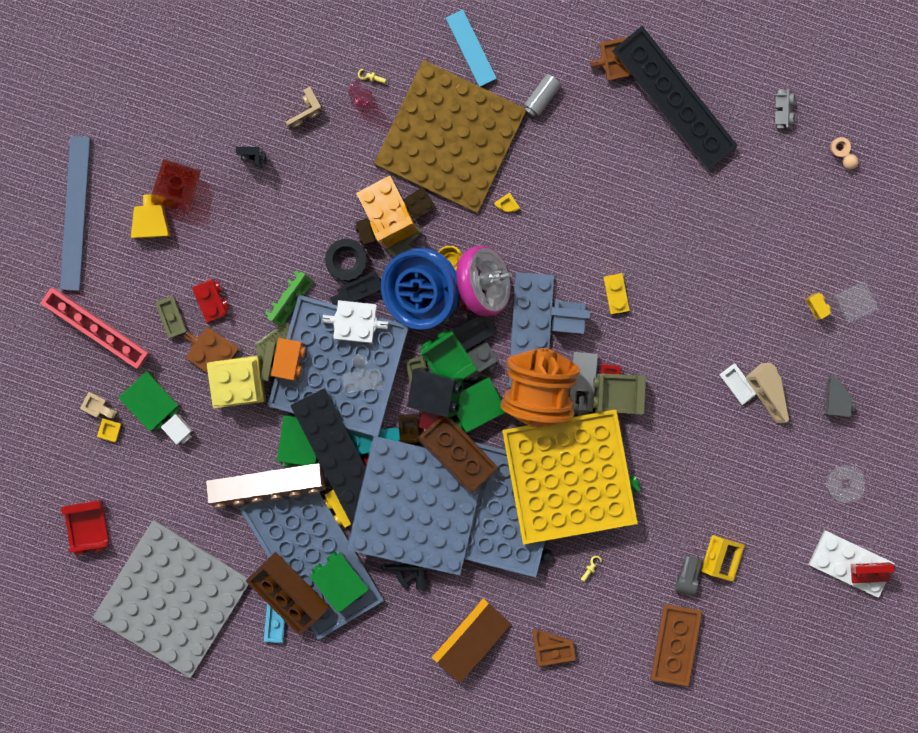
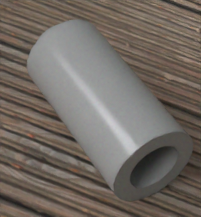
M546 74L524 104L526 107L525 111L533 117L535 115L540 116L562 84L553 76Z

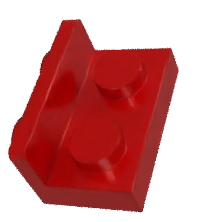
M211 278L192 287L206 323L228 315L227 310L230 308L226 299H222L219 293L222 289L218 281H214Z
M890 562L850 564L852 583L889 582L890 572H895L894 564Z

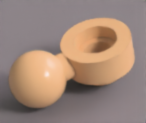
M843 137L834 139L830 145L832 154L844 158L843 165L846 169H855L858 165V158L849 153L851 150L849 140ZM839 143L842 145L841 151L837 149Z

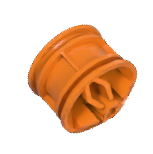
M548 348L533 349L507 358V375L512 378L511 389L504 392V399L501 401V409L531 427L555 425L569 421L574 417V410L572 409L574 402L569 397L570 387L576 385L577 377L580 375L581 369L578 365Z

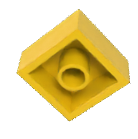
M814 293L804 299L816 320L823 319L831 314V308L825 303L823 294Z

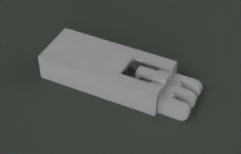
M573 352L572 362L581 369L576 385L570 387L569 397L574 402L572 409L576 416L588 415L590 411H593L592 399L595 390L593 388V379L596 377L598 354ZM577 391L586 392L585 404L583 396H579V404H576Z

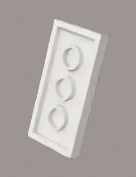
M824 530L808 565L879 598L886 582L852 583L850 564L895 563Z

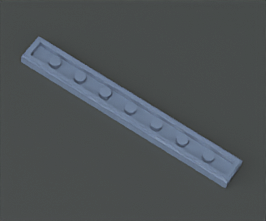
M70 136L60 281L61 290L80 291L90 137Z

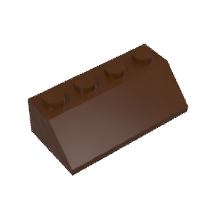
M274 552L246 580L298 635H301L329 608L324 599L277 552Z

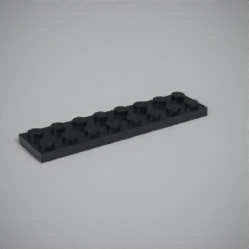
M640 26L612 50L613 54L706 170H710L738 146L643 26Z
M323 388L290 406L351 525H353L366 467L326 388Z

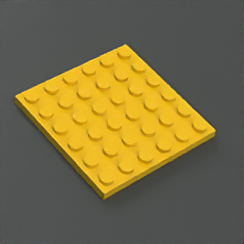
M617 410L577 416L569 421L550 426L531 427L528 425L502 430L523 545L638 524Z

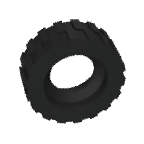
M341 239L329 246V249L326 251L325 265L328 272L336 279L353 281L364 273L368 258L365 249L357 241ZM342 251H351L355 255L356 263L351 269L345 270L338 266L337 257Z

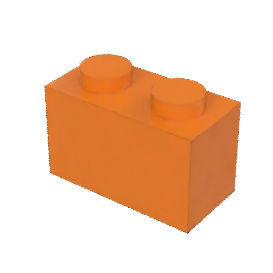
M278 338L271 376L297 381V377H300L302 372L300 361L301 358H304L306 347H303L304 343Z

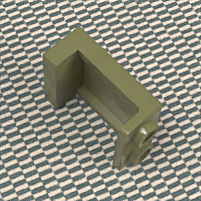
M597 374V377L593 379L596 397L592 399V407L595 408V412L602 413L617 410V413L644 414L646 376Z

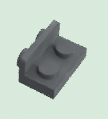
M487 341L467 352L477 370L464 379L473 381L481 376L479 372L486 369L488 372L497 366L495 362L498 359Z

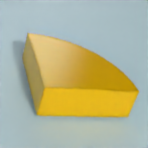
M510 193L494 203L498 209L504 212H514L520 209Z

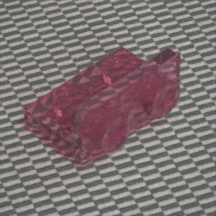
M356 78L355 83L351 82L348 90L351 103L373 110L375 96L368 90L362 89L360 91L361 81Z

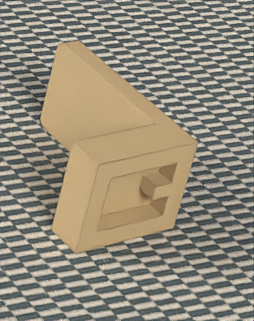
M310 87L303 90L305 93L303 99L308 107L312 106V108L286 121L288 128L291 126L296 128L303 124L302 120L307 117L312 119L320 114L319 111L322 108Z

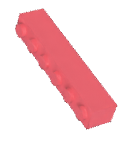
M51 287L40 303L136 369H141L151 352L56 288Z

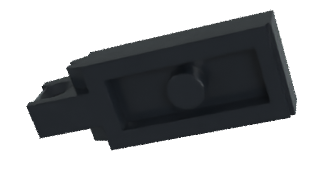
M376 271L341 286V288L337 289L338 294L330 297L332 304L335 305L338 301L355 302L380 291L381 282Z

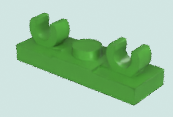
M297 271L293 272L297 276L295 280L291 281L288 279L290 287L282 294L278 304L271 303L274 306L273 311L270 313L266 310L265 312L268 315L267 319L279 327L283 326L295 309L298 295L304 296L314 280L301 271L300 273Z

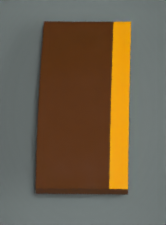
M482 598L457 625V628L448 636L431 658L456 681L461 683L498 641L511 623Z

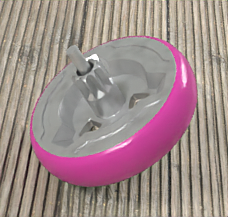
M487 246L469 248L460 257L456 270V281L460 296L468 309L476 315L483 317L497 315L503 311L509 301L511 292L510 277H512V274L508 272L502 257L492 248Z

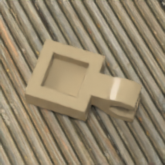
M88 392L80 407L81 410L99 418L100 414L114 419L117 411L105 406L107 400L92 392Z

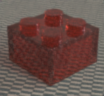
M163 159L152 191L151 202L189 213L200 180L201 171Z

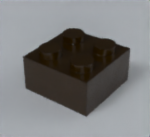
M424 187L403 199L415 220L436 208Z
M368 219L357 221V225L354 226L356 232L360 233L358 237L360 243L364 246L375 243Z

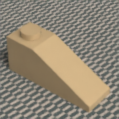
M771 362L762 363L745 378L776 423L787 422L789 417L781 377L777 373V368Z

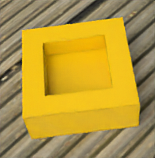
M102 418L97 437L117 442L122 424Z

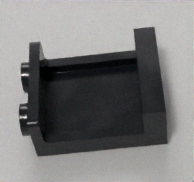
M423 367L413 369L407 407L447 418L456 416L460 408L459 398L463 391V378H452L429 372V369Z

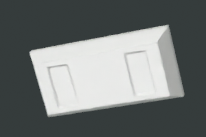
M735 363L719 374L742 405L757 395Z

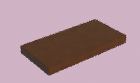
M440 416L417 438L470 494L499 468L450 417Z

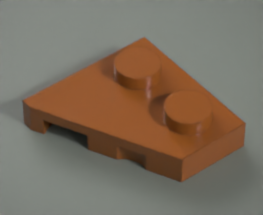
M532 629L538 666L576 660L571 639Z

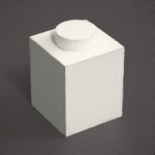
M175 414L161 427L176 444L180 442L184 444L192 437L190 433L193 430L179 414Z

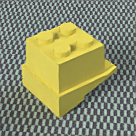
M260 355L207 363L213 409L266 401L264 380L260 379L262 373Z

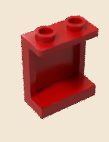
M103 500L61 507L62 515H65L70 545L69 553L74 552L75 555L85 554L86 550L89 549L99 552L105 550V547L110 545Z

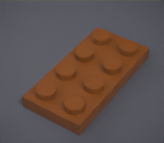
M663 604L650 676L651 680L689 686L702 610Z

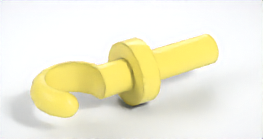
M360 69L358 72V77L361 80L369 78L371 82L375 80L386 83V79L376 76L374 72L372 74L367 73L365 77L360 75L363 69Z
M595 555L591 558V565H587V571L581 578L583 582L586 581L591 573L595 572L594 568L596 565L593 563V559L598 558L600 563L602 562L599 556Z

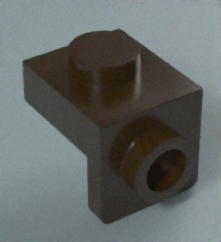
M418 414L398 415L399 442L410 445L419 442L417 439L420 435Z

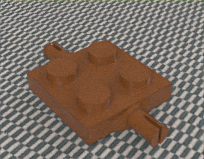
M627 37L599 43L601 59L590 61L591 69L603 67L607 81L631 76L612 52Z
M208 326L198 337L189 331L183 337L192 343V348L185 358L207 373L208 362L234 359V355L239 350V347Z

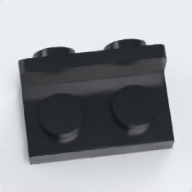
M236 147V155L241 157V159L254 160L255 157V167L263 168V164H266V153H264L262 148Z

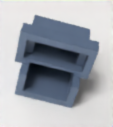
M555 300L554 307H551L550 315L553 316L551 331L584 334L585 319H590V311L585 310L586 303Z

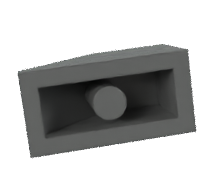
M828 376L824 414L851 417V413L855 409V402H852L853 397L835 376Z

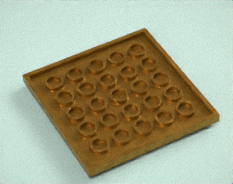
M423 60L374 164L478 213L525 115L526 108Z

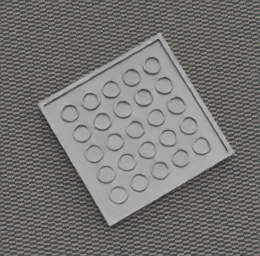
M153 520L92 618L191 678L249 585L246 582L248 577L163 524Z

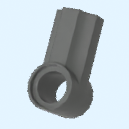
M685 556L681 574L678 576L675 584L676 592L691 596L695 595L698 586L697 578L702 563L701 559Z

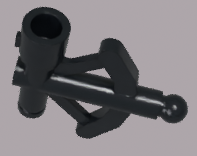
M395 561V564H383L381 566L382 571L395 572L396 578L403 588H407L408 582L412 578H416V589H427L428 579L425 577L427 568L411 564H401L398 561ZM402 572H413L406 579L402 575Z

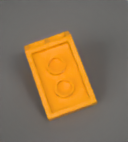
M391 176L356 193L370 220L374 235L384 249L419 232Z

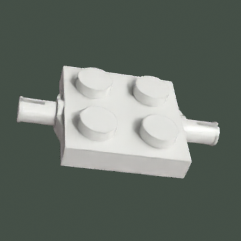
M338 301L335 316L323 315L322 323L334 324V340L373 344L376 328L388 330L389 325L388 321H377L376 304Z

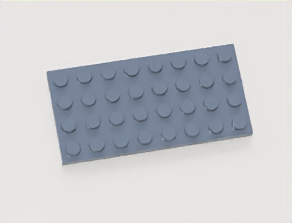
M304 493L296 498L284 496L281 500L276 501L265 499L262 503L249 502L239 508L268 558L274 552H277L329 606L321 617L310 626L318 640L384 601L356 552L347 550L349 540L335 520L333 513L325 504L321 493L316 495ZM335 551L337 554L340 551L343 553V556L359 577L369 586L368 591L339 613L336 612L309 577L313 573L311 569L319 563L324 565L328 561L326 558Z

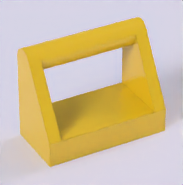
M712 535L701 572L734 582L745 545ZM728 545L736 546L728 575L719 573Z

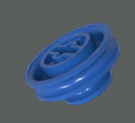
M414 248L397 255L386 266L381 280L382 298L388 311L397 321L414 329H428L442 323L454 313L460 300L456 270L446 257L432 249Z

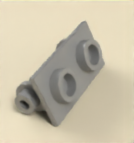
M787 89V93H785V90H778L776 94V108H783V111H775V125H777V129H785V125L787 128L792 129V124H795L793 105L796 104V95L790 89Z

